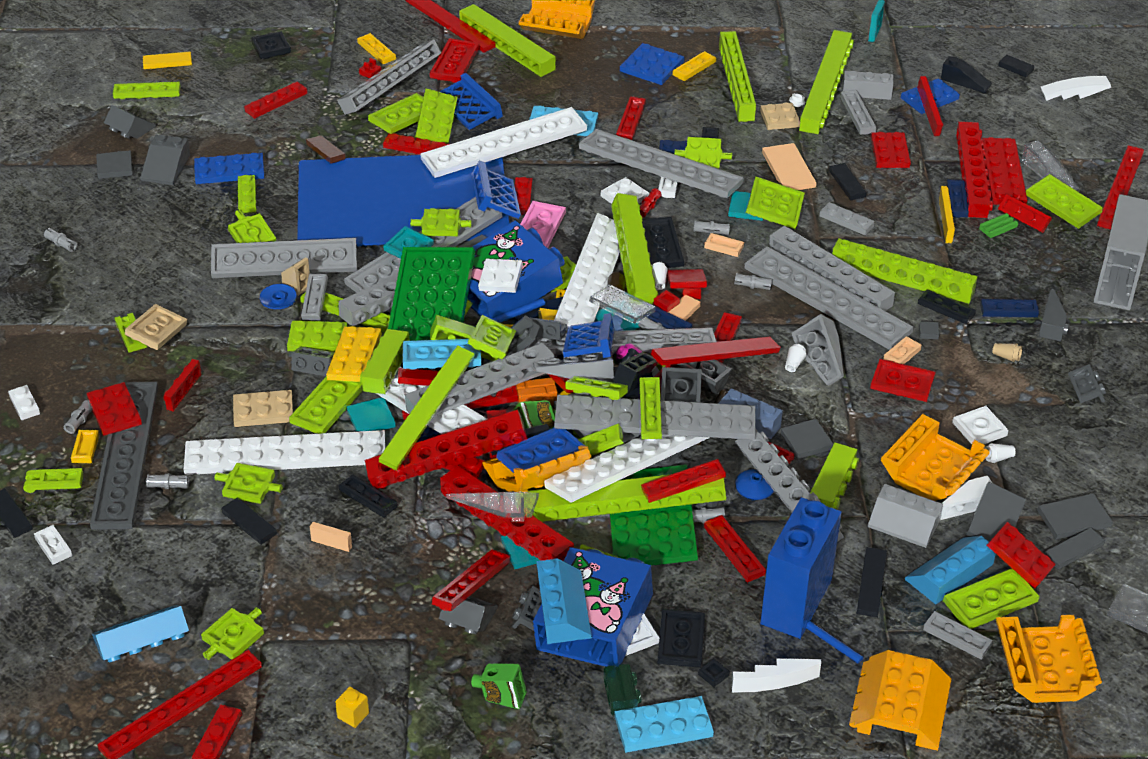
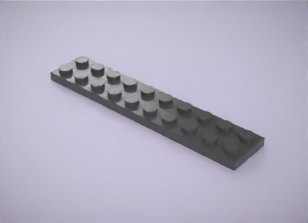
M125 382L141 418L142 425L108 434L90 521L91 530L133 529L156 404L158 382Z

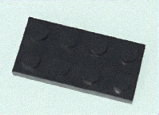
M672 217L642 219V225L645 228V240H647V250L650 253V264L661 262L667 268L684 267V258Z

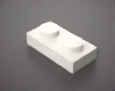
M661 176L658 189L661 192V196L664 198H675L678 182Z
M27 385L8 391L9 397L21 420L40 414L39 408Z
M54 525L34 533L35 540L52 565L72 556L70 548Z

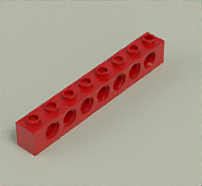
M958 122L956 139L961 177L965 181L968 217L988 218L989 211H992L993 202L990 201L991 190H989L990 182L987 180L988 169H986V159H984L985 149H983V139H981L982 129H979L978 122Z
M517 409L415 443L397 471L380 463L379 457L381 455L366 459L365 465L368 479L376 489L384 488L415 476L424 475L436 469H442L454 463H460L494 450H500L512 444H518L521 441L527 440L523 420Z
M456 466L440 478L441 493L445 497L455 501L458 506L465 508L473 516L484 521L486 525L493 527L502 536H508L515 545L523 547L531 556H535L541 561L550 559L564 561L570 547L574 548L573 542L461 467Z

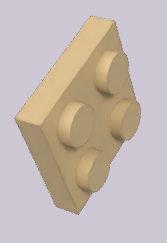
M793 103L761 105L760 112L767 130L800 127V120Z

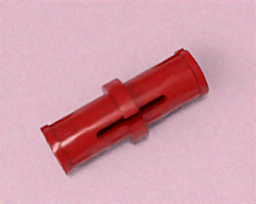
M652 189L649 195L642 200L639 210L642 218L646 217L648 212L655 207L656 201L661 197V192L658 189Z

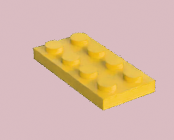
M344 326L326 374L327 380L360 382V375L364 372L368 360L371 359L374 349L379 344L382 335L381 328Z

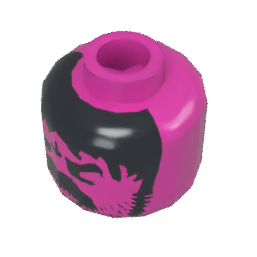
M631 343L622 345L616 352V361L620 364L643 351Z

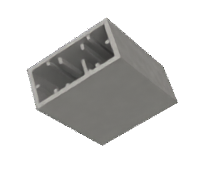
M1119 194L1094 303L1126 310L1131 309L1148 242V200Z

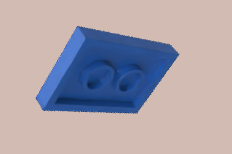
M939 78L928 82L937 108L959 99L960 94ZM917 87L901 93L902 100L920 114L926 113Z

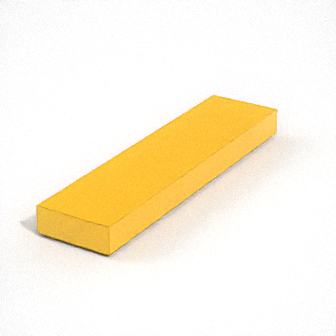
M941 186L939 205L945 243H952L955 228L947 186Z

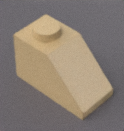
M305 257L281 273L282 284L294 288L298 296L306 291L310 274L308 258Z

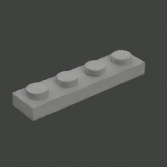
M857 90L842 91L840 98L859 134L867 135L871 132H876V126Z

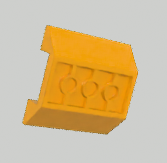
M532 0V8L529 14L522 15L519 20V26L523 30L583 39L591 24L595 0Z

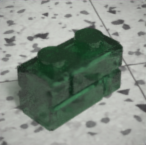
M622 664L617 667L615 665L605 666L603 680L612 716L615 715V711L638 707V703H641L640 690L635 689L637 685L636 672H631L629 664Z

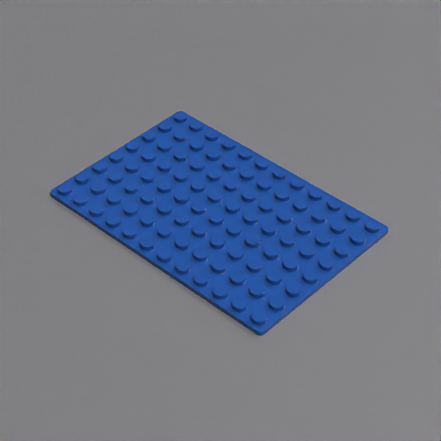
M420 155L345 158L335 163H329L326 159L299 161L297 241L356 238V246L385 245L404 226L420 232L422 230L421 226L411 227L410 223L411 219H422L424 209H457L476 197L472 180V172L476 165L434 178L421 160ZM503 157L485 162L486 169L504 176ZM502 213V218L465 241H470L480 235L489 237L509 224V215Z

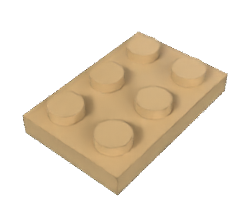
M155 304L126 328L125 335L158 350L186 326L188 319Z
M292 390L233 395L234 427L290 422L289 417L293 414Z

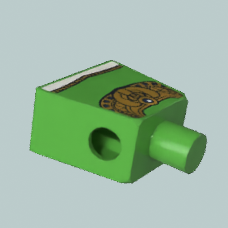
M549 401L519 402L513 409H518L525 429L543 424H548L549 430L554 428L556 409L552 410Z
M488 664L482 675L474 674L472 677V687L482 688L486 701L515 709L521 708L527 691L520 664Z

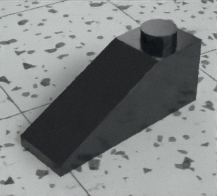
M948 56L943 63L940 80L982 93H986L991 87L992 83L964 60Z
M641 352L619 364L612 383L628 385L629 393L640 385V378L647 377L658 362L652 356Z

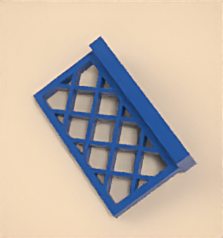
M467 73L460 75V81L440 91L452 96L461 95L460 98H457L456 103L458 105L455 107L454 116L468 130L492 117L496 119L503 117L500 103ZM459 87L463 88L462 91H458L456 89ZM462 103H469V106H461V105H462ZM473 103L480 104V106H472V105H473ZM459 111H467L466 114H459ZM470 111H478V113L470 114ZM482 111L489 112L487 114H481ZM468 119H475L471 123L467 122Z
M479 160L472 172L478 209L485 212L486 208L489 207L519 219L521 213L513 179L486 169L485 162Z
M612 313L604 314L603 321L568 326L563 356L571 357L602 352L603 358L611 357L615 332Z

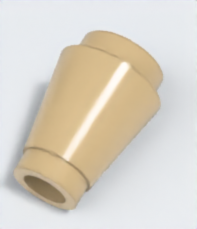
M995 343L993 354L1012 362L1019 361L1022 355V346H1018V344Z

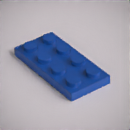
M263 153L194 158L196 184L238 181V176L255 175V179H264Z
M552 428L518 444L497 451V459L514 473L513 469L520 468L524 471L525 469L539 466L542 463L554 459L557 460L559 457L571 453L574 454V452L579 451L578 446L585 445L566 429Z

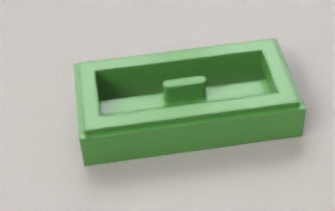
M1006 213L981 223L979 229L989 238H993L1017 228L1018 222H1013L1014 218H1009V214Z

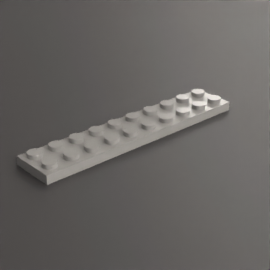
M595 129L579 143V149L585 150L588 153L609 158L615 162L719 195L722 198H728L744 182V177L599 129Z
M476 197L457 208V210H460L461 220H471V228L461 227L458 231V236L427 237L434 239L432 247H456L502 218V212L489 207L486 208L485 212L479 210ZM386 252L344 278L345 284L358 293L398 274L401 259Z
M768 246L745 263L746 270L761 278L772 279L771 284L889 350L913 332V326Z
M712 328L615 331L611 355L616 354L620 346L628 343L635 345L645 353H651L654 348L674 347L682 342L693 345L717 341ZM567 333L564 334L561 340L536 337L526 349L544 343L554 354V357L563 355Z
M557 395L555 429L600 431L619 424L622 432L641 433L640 399L620 398L618 400H611L606 397ZM660 401L662 435L755 440V406Z

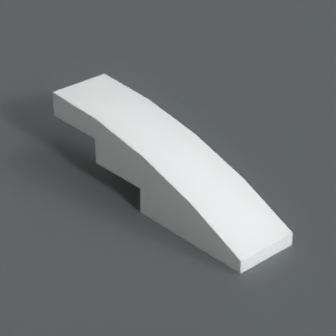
M1106 76L1077 77L1041 86L1046 101L1058 96H1062L1064 100L1078 95L1081 99L1111 88V84Z
M777 658L776 665H755L754 672H733L732 693L774 690L812 680L820 675L821 659Z

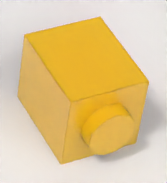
M350 686L335 701L337 718L354 728L369 714L368 697Z

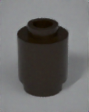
M613 272L608 277L606 293L611 298H620L624 295L625 278L623 274Z

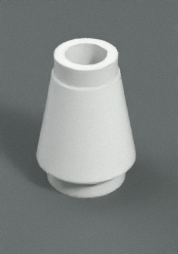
M657 262L652 264V274L655 278V288L662 290L665 288L668 269L664 263Z
M794 344L789 348L785 365L787 371H796L806 357L805 347L800 344Z
M991 443L985 447L990 453L985 459L991 463L1015 456L1013 445Z

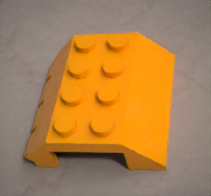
M922 414L881 457V462L895 484L916 495L936 501L953 495L960 485L967 480L970 473H973L981 464L980 462H983L990 453L987 449H984V444L976 440L972 442L971 450L939 435L940 422Z
M581 445L578 446L579 451L574 452V454L571 453L559 457L557 460L554 459L524 471L523 469L515 468L513 469L514 473L499 461L497 457L483 462V466L497 488L505 489L507 492L514 491L516 494H523L532 487L540 488L545 486V480L553 477L555 474H560L571 467L584 464L586 460H590L591 454L588 446Z
M1061 615L1058 627L1021 628L1018 617H996L1014 690L1032 703L1078 701L1096 691V686L1102 683L1099 671L1096 668L1097 664L1094 654L1090 651L1092 648L1082 618L1075 619L1074 615Z
M891 650L873 655L868 661L863 662L862 677L859 678L858 694L855 696L854 711L851 713L849 725L853 728L857 727V732L868 735L871 734L872 724L917 734L915 746L938 751L951 678L931 659Z

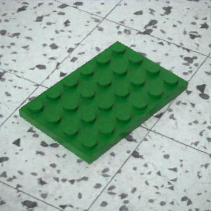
M403 247L388 329L409 332L410 341L430 340V330L436 315L463 323L475 256L474 247Z
M687 465L643 469L621 480L670 475L686 470ZM692 504L610 514L614 556L623 559L636 558L651 566L698 560Z

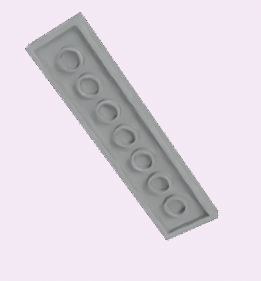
M356 238L212 244L211 276L212 278L281 275L284 270L305 257L308 258L310 274L356 272Z

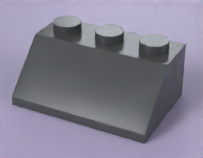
M682 342V343H681L680 345H678V346H683V345H688V344L685 343V342ZM717 360L671 365L675 368L702 369L701 386L715 394H718L725 387L732 370Z

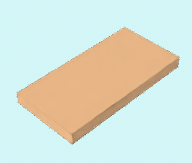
M794 143L762 148V154L780 185L795 190L816 187V181Z

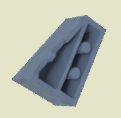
M732 388L718 403L755 406V429L759 433L763 431L767 438L772 439L781 428L783 410Z

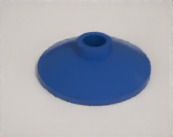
M286 284L270 285L260 293L261 304L269 309L287 308L297 298L295 289Z
M756 469L740 473L735 481V487L739 494L748 499H765L774 492Z

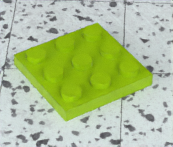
M755 177L746 213L796 229L804 192Z

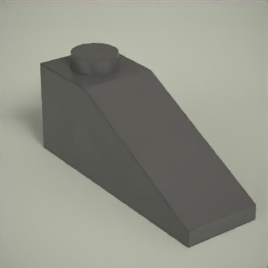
M1050 289L1039 337L1061 341L1062 335H1067L1069 324H1066L1067 315L1055 290Z

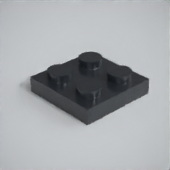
M282 31L251 37L252 44L260 59H268L273 56L291 53V47Z

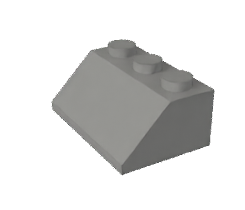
M845 71L843 75V91L857 90L860 98L891 100L893 74Z
M884 484L877 497L868 527L926 548L940 521L943 504Z

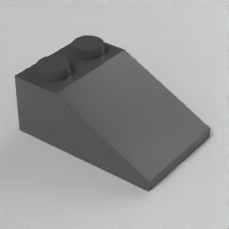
M155 135L150 143L140 180L174 185L190 157L188 139Z

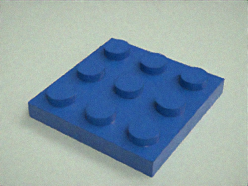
M642 43L620 65V72L663 85L673 74V70L683 64L684 56Z

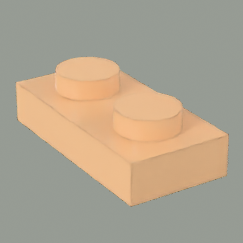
M906 336L884 354L883 360L905 364L921 351L922 345Z

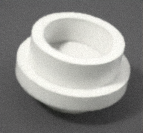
M794 93L789 98V101L795 107L805 105V97L800 94Z

